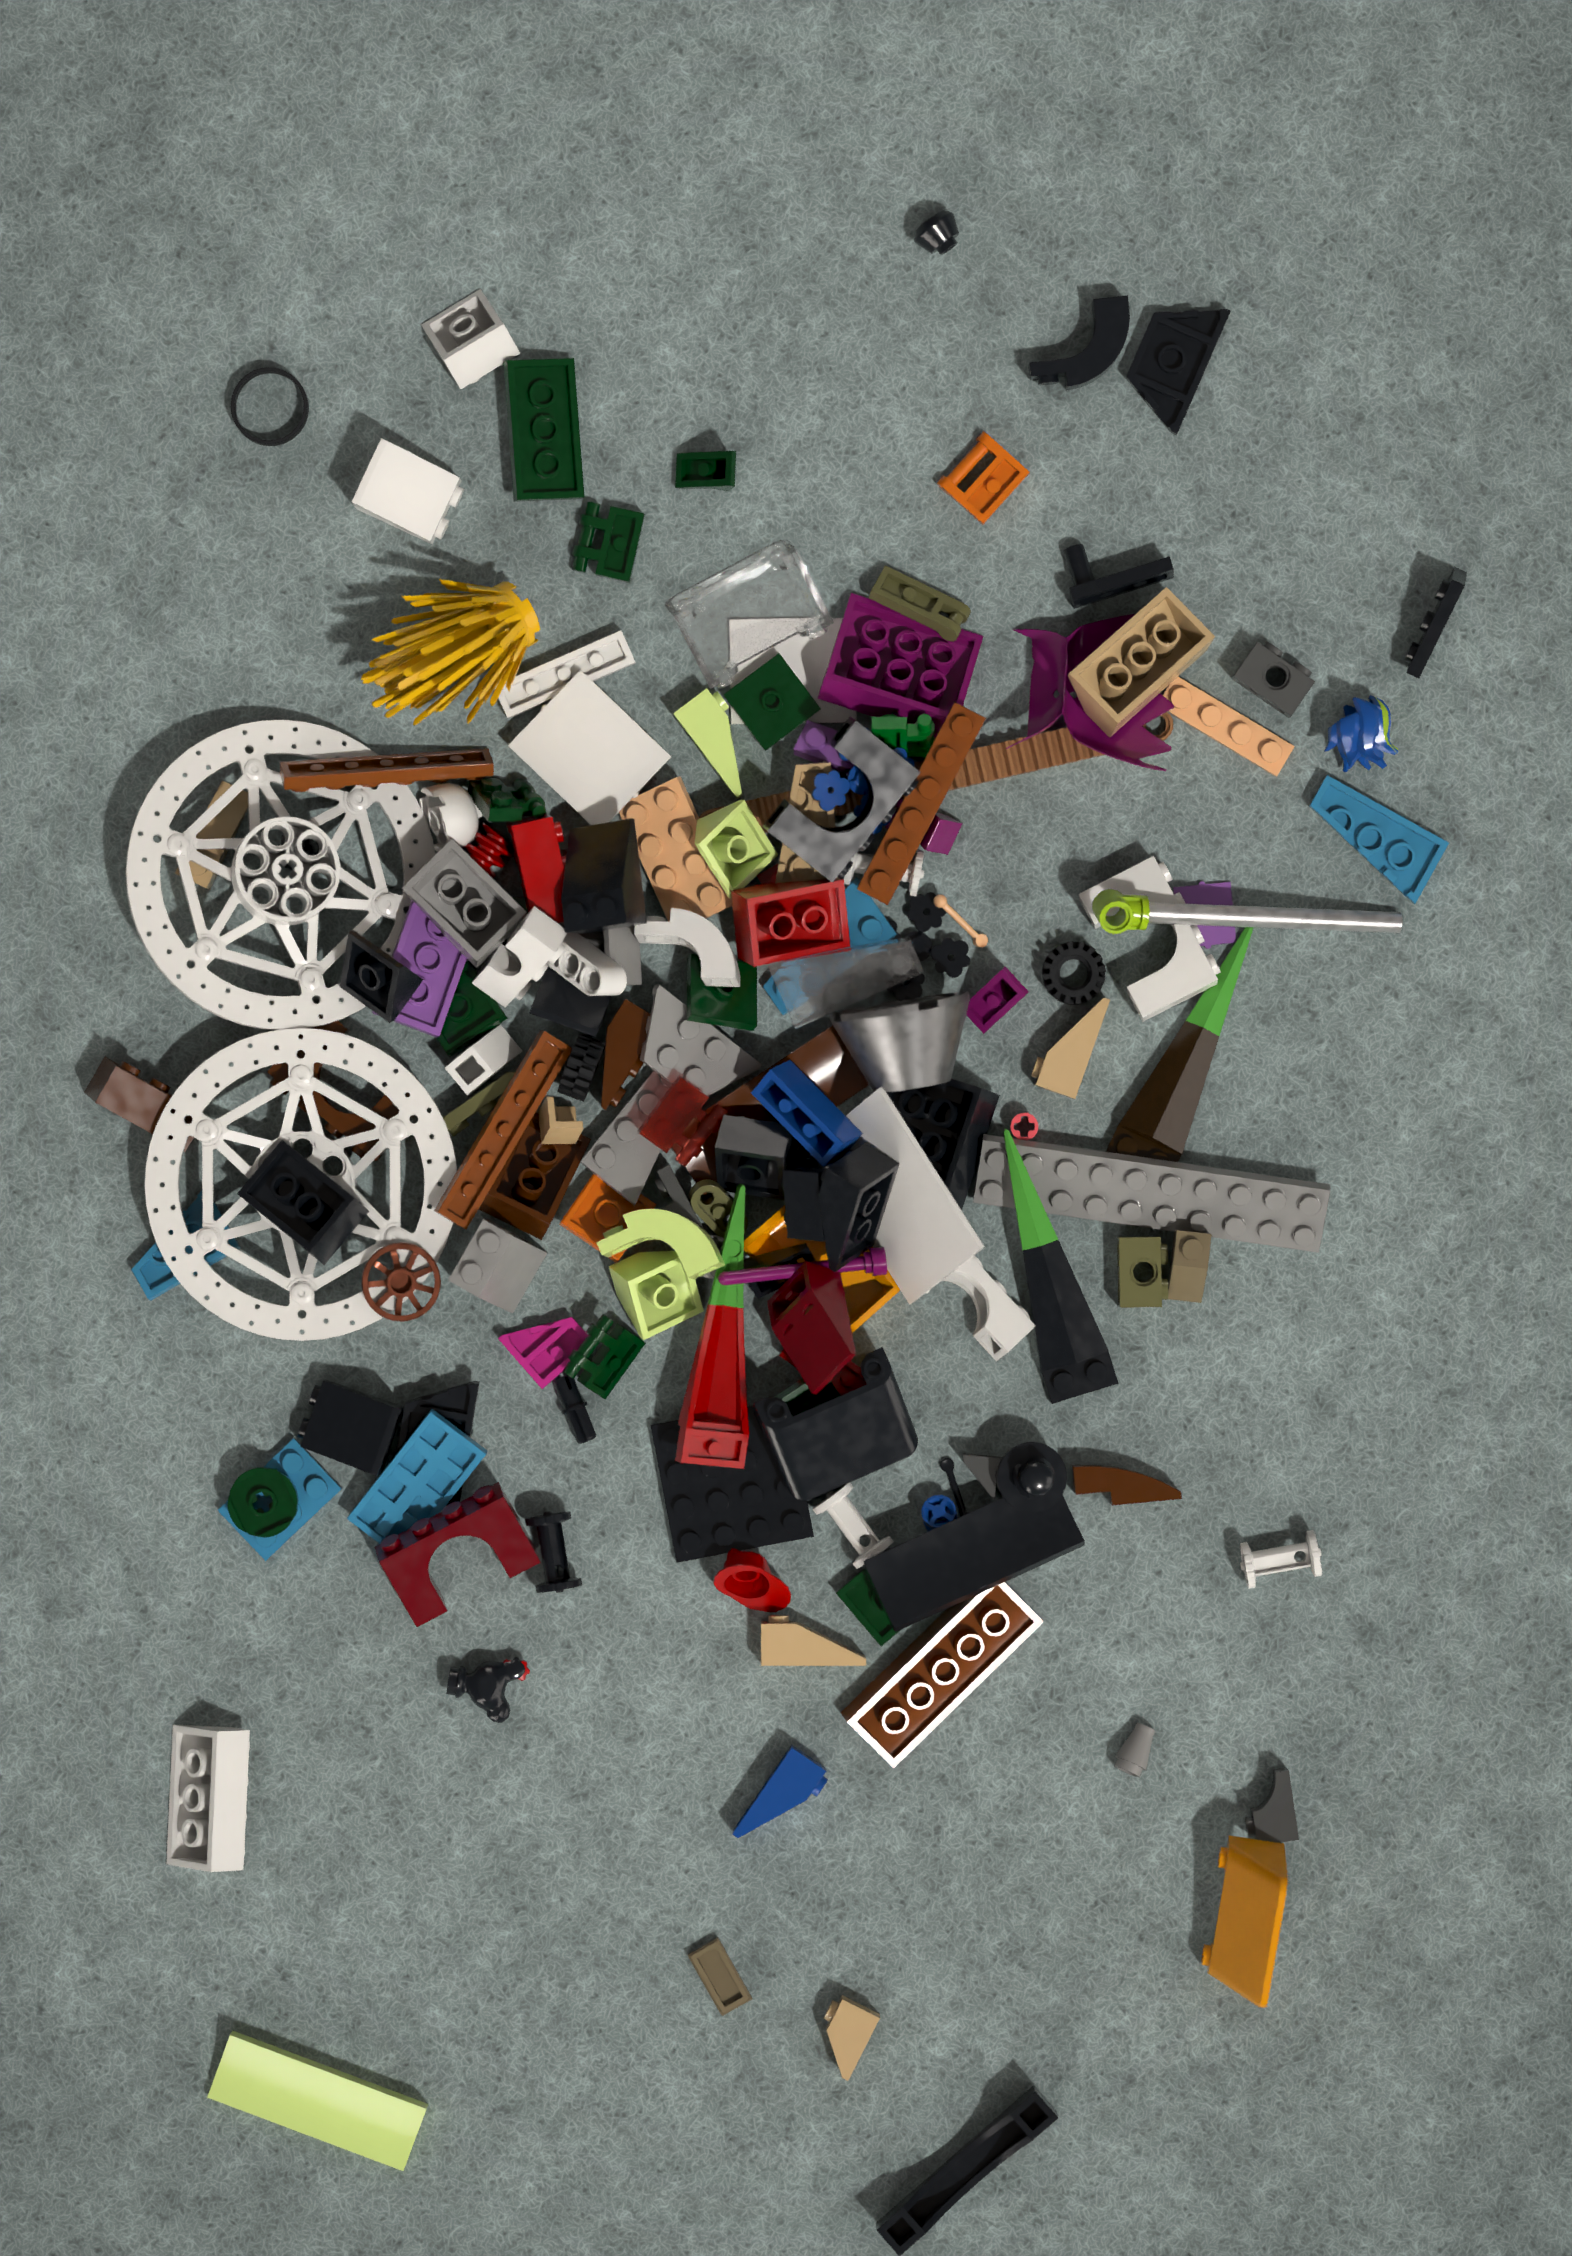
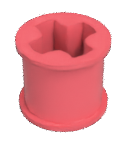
M1019 1113L1012 1119L1010 1129L1017 1139L1030 1140L1037 1134L1038 1122L1029 1113ZM1023 1116L1027 1117L1028 1123L1034 1124V1129L1027 1132V1137H1021L1020 1131L1014 1130V1124L1019 1123Z

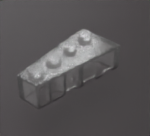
M910 937L842 948L767 964L795 1029L925 973Z

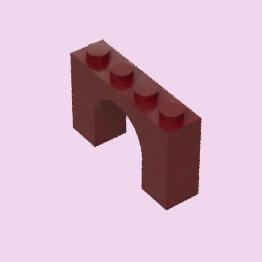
M499 1482L492 1486L486 1485L479 1488L471 1497L461 1502L448 1504L442 1512L430 1518H422L416 1521L408 1530L398 1535H389L379 1545L374 1547L380 1565L416 1627L448 1611L444 1598L428 1571L433 1553L445 1541L458 1536H473L484 1540L495 1551L509 1578L541 1563L532 1540Z

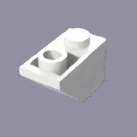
M500 1024L463 1052L445 1069L466 1095H471L523 1051Z

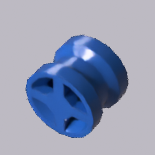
M934 1495L928 1498L921 1509L923 1523L927 1531L958 1518L953 1501L944 1495ZM943 1518L946 1519V1521H945V1520H942V1521H938V1523H936L937 1520H939V1519H943Z

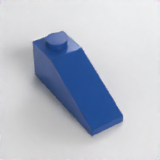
M791 1745L733 1829L732 1835L739 1838L803 1803L809 1798L811 1793L817 1797L828 1781L824 1777L826 1768Z

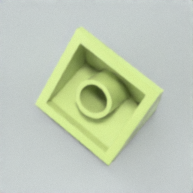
M738 800L697 820L694 844L728 898H731V890L747 886L778 855L745 800Z

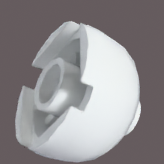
M452 783L422 788L421 792L425 793L426 796L420 798L419 804L429 829L432 828L436 835L438 843L433 845L434 849L439 852L451 839L461 848H464L474 839L479 826L478 819L482 818V813L473 802L470 794L461 786Z

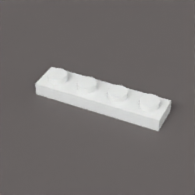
M622 630L516 676L510 691H508L505 684L498 698L509 719L551 701L580 670L594 682L636 662Z

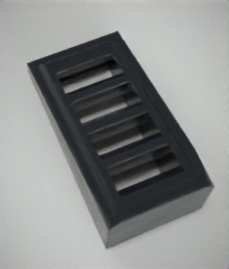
M807 1243L744 1259L743 1269L786 1265L789 1263L795 1264L802 1257L807 1262H813L816 1259ZM788 1279L748 1284L757 1299L779 1289Z

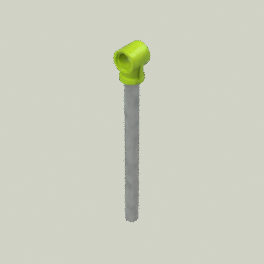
M1114 889L1101 891L1092 903L1093 913L1106 932L1112 934H1119L1127 929L1146 930L1148 923L1400 933L1403 923L1401 912L1149 902L1147 895H1126ZM1120 907L1115 915L1106 916L1110 908Z

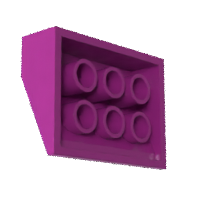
M851 593L817 699L872 717H881L886 714L907 717V724H915L920 715L927 714L935 724L934 737H936L954 701L962 706L964 704L984 636L961 629L956 641H947L937 631L872 599Z

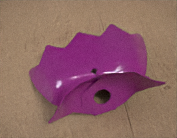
M1135 614L1122 615L1078 627L1067 637L1048 630L1013 629L1031 638L1034 663L1030 683L1028 733L1025 739L1006 749L1040 734L1052 726L1063 714L1069 732L1079 743L1097 752L1133 765L1160 771L1167 770L1144 763L1139 759L1171 751V746L1142 726L1173 709L1174 705L1172 702L1159 693L1109 738L1085 713L1078 697L1073 699L1070 695L1075 690L1068 674ZM1056 690L1060 694L1057 698L1053 696Z

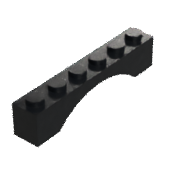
M1033 2085L876 2222L878 2233L898 2256H901L923 2237L979 2181L1022 2147L1033 2141L1059 2118L1057 2111Z

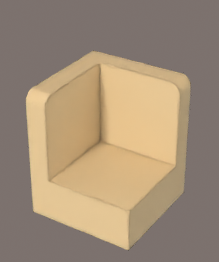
M546 1096L538 1112L541 1144H576L583 1131V1122L577 1121L575 1106H555L554 1097Z

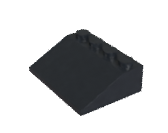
M954 1079L933 1086L886 1092L962 1211L980 1157L983 1134L988 1132L1000 1095Z

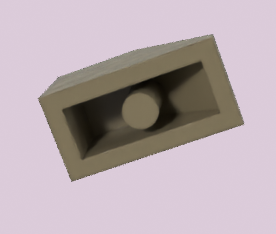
M1175 1230L1168 1281V1299L1202 1303L1212 1234Z

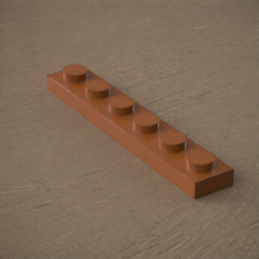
M954 701L918 770L921 773L917 776L919 780L917 786L901 802L858 884L857 890L886 905L889 904L986 719L984 716Z
M484 748L280 762V776L284 790L305 792L310 788L321 787L338 790L351 785L376 787L381 783L409 785L415 781L426 780L436 783L456 778L480 780L486 776H494V763L489 749Z
M544 1030L539 1031L434 1209L436 1213L462 1229L467 1230L573 1048Z

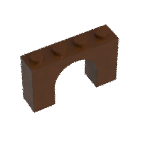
M339 1021L310 1028L347 1034L350 1031ZM300 1034L299 1039H303V1035ZM324 1045L323 1049L327 1050V1046ZM303 1050L297 1052L298 1058H304L305 1052ZM316 1062L314 1063L313 1077L320 1081V1072L323 1064ZM288 1063L272 1065L267 1071L273 1077L270 1081L273 1086L289 1077ZM313 1091L318 1114L327 1121L323 1127L337 1139L342 1138L343 1135L347 1137L376 1128L373 1123L357 1114H349L337 1110L326 1100L324 1095ZM300 1095L298 1107L307 1113L303 1097ZM386 1095L370 1109L388 1120L399 1113V1109ZM379 1139L353 1145L351 1150L362 1158ZM386 1148L374 1161H378L388 1148Z

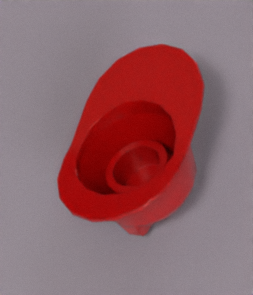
M732 1548L727 1554V1560L724 1563L723 1569L719 1570L714 1576L713 1584L717 1590L749 1609L770 1613L778 1612L786 1608L790 1603L791 1592L789 1587L782 1580L771 1574L767 1560L759 1553L742 1552Z

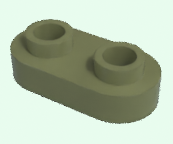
M701 1180L694 1184L689 1192L690 1204L694 1212L714 1233L724 1238L728 1223L724 1222L723 1219L725 1216L730 1215L734 1199L716 1181ZM705 1192L712 1193L708 1199L700 1198ZM746 1214L744 1218V1233L748 1226Z

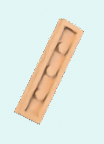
M1180 677L1171 682L1162 695L1174 705V708L1169 710L1168 713L1275 777L1278 776L1295 747Z

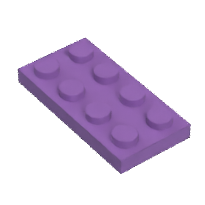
M411 900L392 958L418 975L423 981L394 1022L437 1038L442 1031L467 958Z

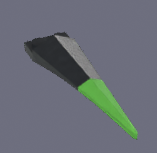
M1005 1128L1003 1134L1033 1322L1035 1324L1034 1329L1040 1368L1051 1404L1118 1384V1380L1106 1343L1009 1130Z

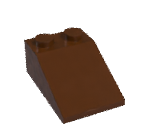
M535 1112L479 1210L542 1240L591 1139L580 1134L576 1144H541L539 1114Z

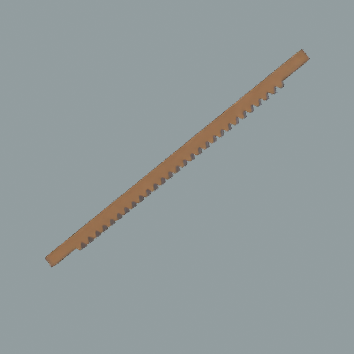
M1168 712L1160 715L1166 724L1164 732L1160 735H1155L1162 741L1166 740L1173 730V719ZM1068 727L1040 733L1008 749L1006 748L1026 737L977 747L969 750L948 791L1100 757L1105 754L1079 743L1072 737ZM923 760L914 762V767L919 770ZM849 789L848 793L845 794V803L841 806L835 805V817L854 813L855 806L861 805V798L864 795L856 794ZM791 791L745 801L765 833L769 832L763 827L764 823L784 799L789 802ZM726 806L707 810L703 812L699 816V818L707 816Z

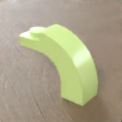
M641 1209L623 1215V1218L628 1228L623 1229V1226L612 1228L603 1233L605 1239L596 1242L601 1255L611 1257L644 1241H664L675 1250L687 1277L691 1279H696L725 1265L715 1242L703 1228L692 1220L667 1210Z

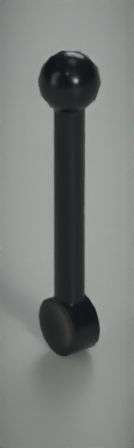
M945 1458L941 1461L940 1466L947 1474L960 1515L963 1516L967 1514L953 1473L954 1462L949 1458Z

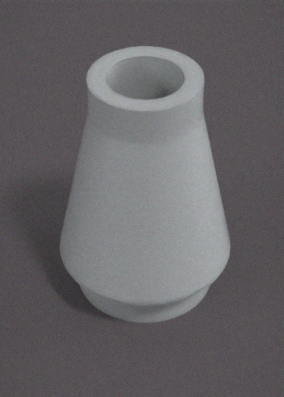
M1136 1723L1133 1731L1114 1756L1117 1759L1114 1767L1140 1778L1142 1771H1147L1155 1730L1146 1725Z

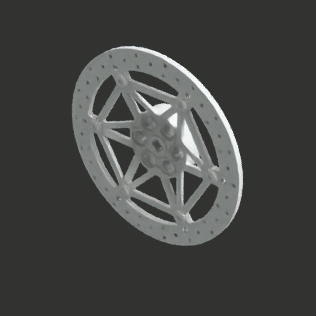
M263 720L245 723L222 730L189 748L163 772L147 794L135 819L127 850L126 887L131 915L137 933L158 969L172 985L203 1009L226 1020L259 1029L280 1030L323 1026L344 1019L366 1006L340 988V983L330 988L325 986L322 974L346 951L348 935L321 961H318L319 912L323 908L367 911L368 915L353 929L361 936L381 916L392 919L394 921L393 928L380 948L392 957L406 917L403 908H409L412 900L404 890L402 895L388 892L367 809L373 803H378L394 830L402 858L403 886L436 855L432 835L422 809L409 787L396 783H381L374 790L370 787L356 785L350 792L339 789L331 790L326 787L310 788L305 792L338 801V805L308 821L291 817L270 786V782L283 785L280 772L267 769L264 755H298L317 760L378 756V754L361 742L341 732L317 724L292 720ZM245 747H251L252 753L248 754L245 751ZM238 762L242 776L186 831L181 833L169 828L176 811L195 787L221 768ZM243 789L248 790L249 833L245 838H196V835ZM259 789L278 816L277 818L260 823ZM345 814L332 839L319 828V826ZM354 820L358 822L375 889L370 888L340 867L337 850ZM269 830H280L285 836L284 845H273L268 839ZM159 836L161 838V841L159 843L154 842L153 837ZM304 839L316 841L319 846L317 855L311 856L303 851L302 841ZM234 849L235 854L231 867H227L197 850ZM247 853L257 855L260 859V868L257 870L246 868L243 863V856ZM161 855L175 857L198 940L190 948H186L176 934L164 905L160 880ZM189 861L227 879L233 885L234 891L210 930L206 929ZM279 864L283 867L286 864L292 867L293 870L290 872L292 879L289 876L283 879L278 874L281 871ZM313 873H322L327 877L328 886L326 889H317L312 885L311 876ZM339 880H341L368 900L334 898L333 896L337 890ZM262 887L267 890L270 897L267 904H258L253 899L252 891L254 888ZM287 898H299L303 903L302 913H291L286 906ZM238 904H241L252 915V919L219 936ZM303 922L307 923L306 960H304L289 930V926ZM265 923L273 924L295 967L291 968L227 950L226 945ZM216 958L298 981L300 995L271 996L250 992L222 980L210 972L207 966ZM192 961L194 968H188L187 962ZM314 996L319 998L318 1004L313 1003L312 998Z
M310 1028L280 1029L242 1039L220 1050L205 1060L177 1088L165 1106L150 1142L145 1170L146 1208L156 1244L166 1264L181 1285L206 1309L226 1322L261 1336L298 1341L327 1339L362 1329L383 1317L369 1306L363 1291L338 1302L320 1306L315 1304L314 1291L366 1262L380 1248L392 1243L417 1245L428 1252L436 1263L438 1262L447 1244L453 1222L436 1213L434 1209L457 1172V1162L447 1125L436 1103L417 1078L396 1059L361 1039L343 1033ZM300 1034L303 1035V1039H299ZM350 1043L354 1044L353 1048L349 1047ZM276 1045L279 1046L278 1050H275ZM324 1045L327 1046V1050L323 1049ZM299 1050L305 1052V1056L302 1059L297 1056ZM258 1060L259 1064L256 1065L254 1061ZM230 1062L234 1063L233 1067L229 1065ZM288 1063L289 1077L216 1120L203 1113L208 1104L221 1091L239 1078L270 1065ZM314 1063L333 1065L364 1078L383 1092L399 1109V1113L388 1120L313 1077ZM383 1082H386V1083H387V1086H386V1087H384V1086L382 1085ZM286 1091L290 1092L278 1138L269 1140L227 1129V1125L280 1094ZM313 1091H317L373 1123L376 1128L335 1140L326 1136L315 1104ZM193 1093L197 1094L196 1098L193 1097ZM300 1095L303 1097L312 1131L292 1130ZM188 1115L192 1117V1123L190 1124L185 1122V1117ZM412 1115H416L418 1117V1121L416 1123H412L410 1121V1117ZM169 1135L173 1136L172 1140L169 1139ZM410 1135L415 1136L424 1171V1199L421 1215L414 1233L401 1227V1140ZM189 1136L202 1141L203 1228L194 1233L188 1232L182 1213L179 1193L180 1165ZM301 1138L307 1139L312 1144L313 1151L306 1159L356 1198L369 1211L367 1213L369 1218L379 1227V1229L358 1224L352 1233L375 1239L376 1243L316 1278L313 1275L317 1259L308 1254L304 1271L301 1273L293 1240L260 1212L258 1213L261 1216V1220L225 1230L224 1228L249 1203L240 1197L217 1221L214 1220V1149L219 1150L236 1168L250 1179L281 1140L294 1149V1144L297 1140ZM224 1139L260 1148L261 1151L252 1166L249 1165ZM379 1139L358 1163L353 1165L350 1156L344 1148ZM386 1148L390 1150L389 1220H386L356 1189V1178ZM329 1156H336L343 1163V1170L337 1176H332L325 1171L324 1162ZM428 1159L432 1160L431 1164L427 1162ZM440 1181L443 1183L442 1186L438 1185ZM428 1204L432 1205L431 1209L428 1208ZM269 1228L280 1231L291 1276L288 1278L231 1246L227 1241ZM431 1229L435 1231L434 1234L430 1233ZM186 1246H192L193 1252L191 1254L185 1251ZM216 1249L290 1291L289 1305L284 1306L270 1303L239 1290L221 1277L204 1259L205 1254ZM396 1249L397 1254L400 1256V1265L405 1267L412 1252L407 1249ZM418 1254L411 1270L412 1272H417L430 1266V1264L424 1257ZM430 1273L417 1278V1283L422 1284ZM384 1275L379 1280H385L387 1276ZM385 1286L368 1288L375 1303L388 1290ZM206 1295L209 1296V1300L205 1299ZM392 1295L380 1308L388 1313L394 1311L396 1308L395 1296ZM404 1297L402 1303H404L408 1299V1297ZM348 1304L349 1308H345L344 1305ZM300 1310H304L306 1312L305 1318H300L298 1316V1312ZM325 1318L329 1320L328 1323L324 1322Z

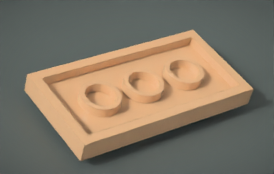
M681 776L652 788L636 798H632L621 809L619 814L622 820L632 818L635 821L639 858L668 921H670L671 908L688 910L708 918L732 907V899L728 898L694 844L696 824L700 818Z

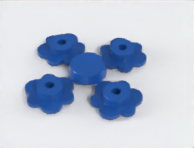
M900 747L893 749L914 767V760L907 758L905 749ZM839 753L840 759L848 760L841 753ZM856 765L849 769L846 779L840 778V774L835 770L829 771L828 774L819 773L814 777L813 784L815 789L812 790L811 795L814 800L819 801L821 809L830 811L835 805H843L846 801L845 794L851 789L856 794L864 795L861 798V805L855 806L853 811L856 817L859 816L867 801L868 787L863 773ZM891 819L885 824L881 822L873 831V833L877 834L881 832L882 825H888L891 822Z

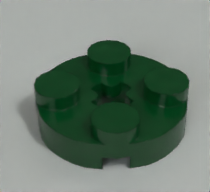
M257 1467L246 1471L236 1479L230 1490L227 1506L232 1521L240 1530L256 1537L266 1538L275 1536L290 1526L297 1515L299 1499L296 1487L288 1476L276 1468ZM262 1492L264 1496L270 1495L273 1502L269 1504L270 1510L268 1512H264L262 1508L256 1509L253 1503L258 1500L257 1493Z

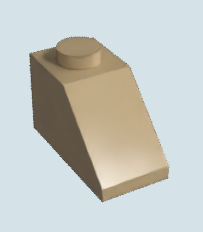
M842 1995L839 2002L832 2000L823 2019L829 2021L826 2030L841 2076L849 2081L880 2019V2014Z

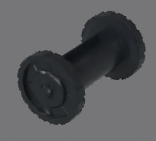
M548 1511L544 1512L543 1515L525 1519L526 1526L537 1527L545 1582L535 1585L536 1593L551 1591L559 1593L563 1592L564 1589L582 1585L581 1578L570 1577L561 1522L571 1519L570 1511L559 1513ZM555 1566H557L558 1576H556Z

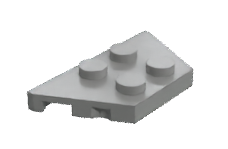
M656 984L654 986L651 1016L647 1018L645 1029L647 1037L642 1045L640 1060L695 1102L760 1069L762 1066L760 1062L711 1024L687 1021V1006L661 985Z

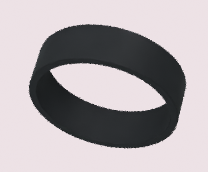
M274 367L256 369L245 375L233 391L231 398L233 420L240 432L256 444L264 446L285 444L302 431L308 418L309 402L304 388L293 375L282 369ZM263 374H279L287 377L298 386L303 397V414L299 424L291 433L276 440H262L247 433L240 425L236 413L237 398L242 388L251 379Z

